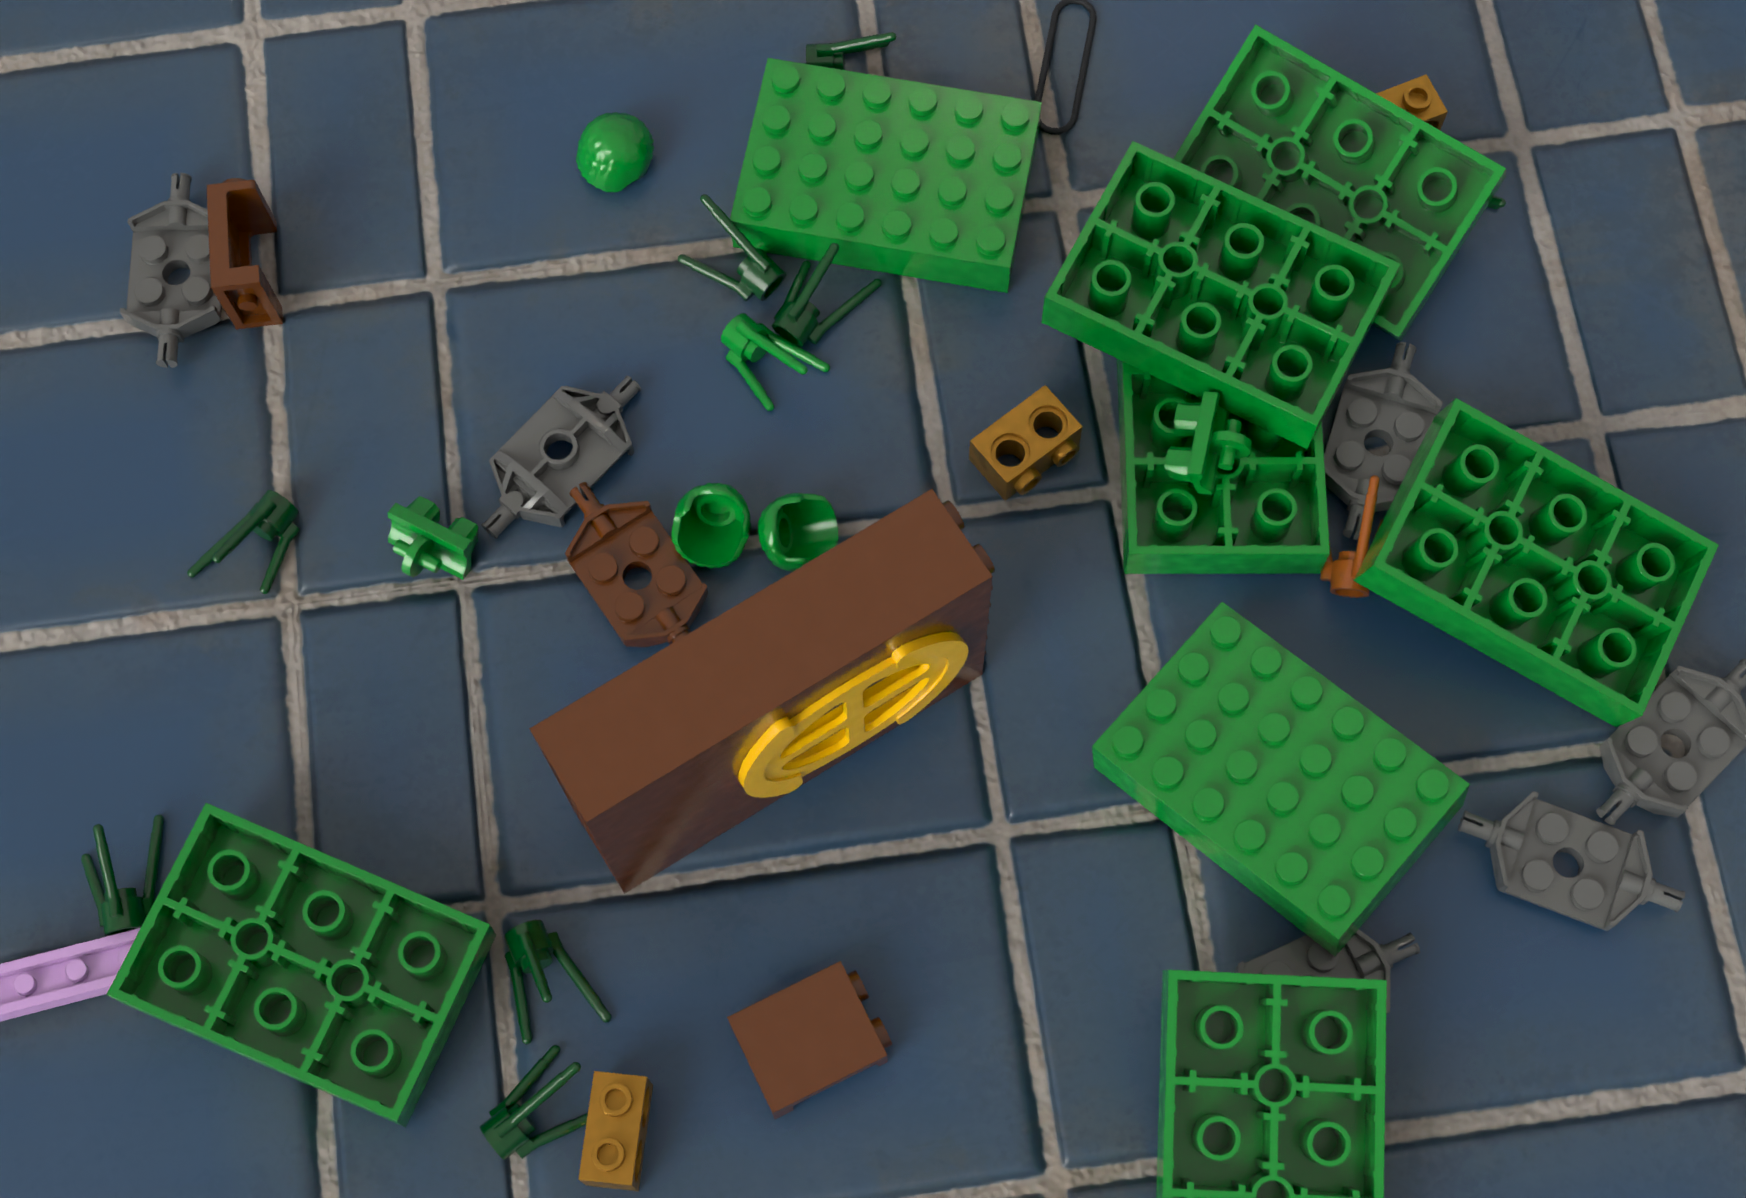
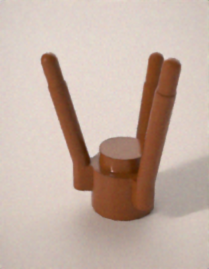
M1377 475L1371 476L1356 551L1339 552L1338 560L1333 561L1330 547V555L1321 571L1320 580L1331 581L1330 592L1332 594L1350 598H1363L1370 594L1369 589L1353 580L1368 552L1380 478ZM1382 519V520L1380 521L1379 526H1378V529H1377V532H1378V530H1379V528H1380V526H1381V524H1382V522H1383L1384 519Z

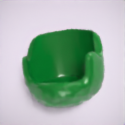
M618 112L601 114L587 124L578 142L576 157L578 169L582 177L596 188L605 192H620L632 182L642 179L646 174L653 158L654 140L645 123L633 115Z
M710 482L705 485H698L683 495L677 504L672 525V542L675 550L684 559H687L689 563L696 564L699 567L721 568L736 561L741 555L751 531L750 511L743 495L738 493L737 489L731 485Z
M789 493L778 497L762 511L761 517L758 520V535L762 550L767 558L772 561L773 565L787 571L798 569L838 545L839 527L835 510L832 504L821 495Z

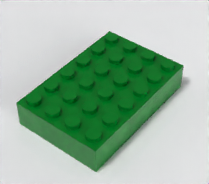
M1256 24L1173 158L1180 163L1400 263L1401 265L1392 286L1372 323L1373 326L1400 342L1506 178L1505 167Z
M768 58L730 220L755 248L762 249L765 253L820 262L830 245L837 243L839 250L831 264L1008 293L1039 134L1042 102ZM732 238L733 247L741 248Z
M1132 141L1046 293L1041 323L1201 399L1204 391L1218 392L1220 395V407L1308 449L1379 312L1401 264Z
M1117 359L1124 574H1320L1330 555L1322 422L1308 449L1228 412V420L1236 419L1242 422L1240 434L1245 435L1252 441L1251 454L1245 458L1235 459L1232 470H1223L1218 467L1213 495L1198 494L1192 482H1184L1169 477L1165 470V460L1170 446L1192 448L1194 437L1178 436L1174 428L1177 404L1201 403L1202 399Z
M1455 398L1434 417L1353 581L1610 725L1618 727L1643 716L1719 545Z
M1221 602L1092 745L1095 769L1334 957L1337 956L1464 805L1470 786L1463 778L1224 602Z
M205 803L106 995L124 1005L406 1127L492 946L496 933L491 925Z
M1163 970L1156 1198H1384L1387 980Z

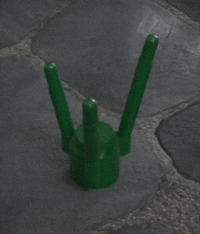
M894 32L836 43L807 44L806 64L845 70V54L887 47L890 42L896 40L897 36Z
M707 194L701 195L700 201L748 255L737 268V273L741 276L740 282L684 254L678 256V261L692 270L734 290L745 301H748L753 294L761 301L766 300L782 284L786 277V272L771 260L764 250L755 248Z
M837 243L830 245L799 295L811 268L809 261L802 263L783 305L774 316L775 321L771 325L774 331L798 347H802L807 339L816 345L828 329L866 300L882 285L880 279H874L822 322L818 323L817 318L820 315V311L809 300L839 250Z
M267 490L248 514L188 569V576L195 577L212 561L220 563L252 531L268 541H272L275 536H279L280 540L260 587L262 594H268L291 541L300 531L292 523L299 514L298 509L282 495L275 491Z
M156 815L153 821L143 897L137 896L136 888L117 889L104 828L101 824H96L93 827L96 850L106 893H104L92 857L89 854H83L81 861L98 909L100 927H104L105 936L141 928L155 902L154 895L163 836L164 817L162 815Z
M531 920L513 927L505 934L504 938L509 952L504 957L511 973L518 1024L524 1044L531 1043L532 1035L522 969L526 974L532 973L543 1002L549 1003L552 1000V994L543 969L553 962L551 954H554L601 1020L606 1023L611 1021V1014L564 950L557 932L548 934L542 920Z
M553 1045L538 1060L510 1094L489 1111L491 1118L479 1126L491 1147L504 1160L515 1151L523 1159L536 1148L574 1132L587 1123L588 1113L533 1137L529 1136L536 1127L528 1115L580 1071L581 1065L578 1062H573L564 1071L560 1072L522 1106L516 1104L560 1053L558 1045Z

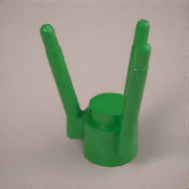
M741 313L734 317L722 332L721 342L730 349L725 359L738 369L767 411H772L774 404L746 364V360L749 359L751 362H757L768 352L802 375L808 372V368L796 358L822 372L830 370L828 363L775 334L763 323H756L746 313Z

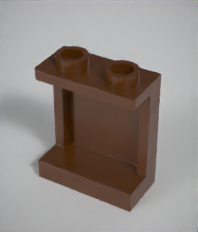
M230 178L223 181V183L207 185L211 289L236 329L283 324V308L260 266L252 265L251 237L277 232V221L256 181Z
M841 961L727 1017L775 1119L793 1111L794 1105L876 1064L879 1067L888 1062V1055L885 1049L892 1046L890 1037L879 1016L872 1020L869 1019L861 1003L868 999L869 996L857 971L854 970L847 974Z

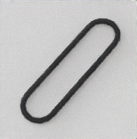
M1061 0L1052 12L1035 101L1038 102L1042 101L1058 16L1061 9L1069 4L1082 5L1090 14V22L1069 122L1065 126L1052 128L1046 126L1040 119L1039 129L1051 135H1060L1068 132L1074 127L1078 118L1097 21L1096 11L1087 0Z

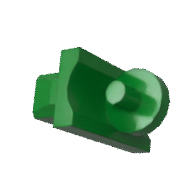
M1204 391L1201 403L1177 404L1174 428L1178 436L1194 437L1192 448L1170 446L1165 460V470L1169 477L1184 482H1192L1198 494L1213 495L1218 467L1223 470H1232L1234 460L1248 457L1252 449V441L1245 435L1240 434L1242 422L1236 419L1228 420V411L1219 406L1220 395L1218 392Z
M422 496L417 497L407 507L395 503L388 511V518L392 522L388 542L394 545V553L404 557L401 568L403 573L414 578L424 568L434 573L442 569L464 580L471 571V553L478 542L479 527L476 523L460 517L456 518L449 528L438 524L440 509L434 502Z

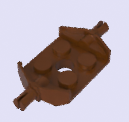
M582 482L579 484V487L587 499L586 501L575 486L569 494L584 513V521L567 548L565 556L626 647H650L667 642L670 645L691 632L689 627L700 613L707 598L708 587L705 582L702 584L686 559L675 550L672 539L652 512L650 503L648 501L604 505L598 501L588 483ZM636 567L645 568L652 574L649 585L639 590L631 589L624 583V578L628 571Z

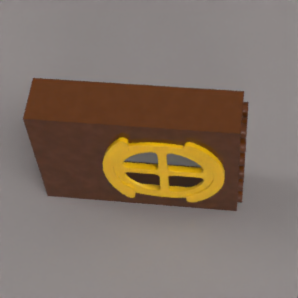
M930 489L529 728L574 812L624 894L983 674L984 655H986L985 645L988 639L989 608L991 607L990 597L993 590V576L991 574L995 572V568L980 544L972 547L961 530L965 528L964 522L955 506L949 500L942 503L934 490Z

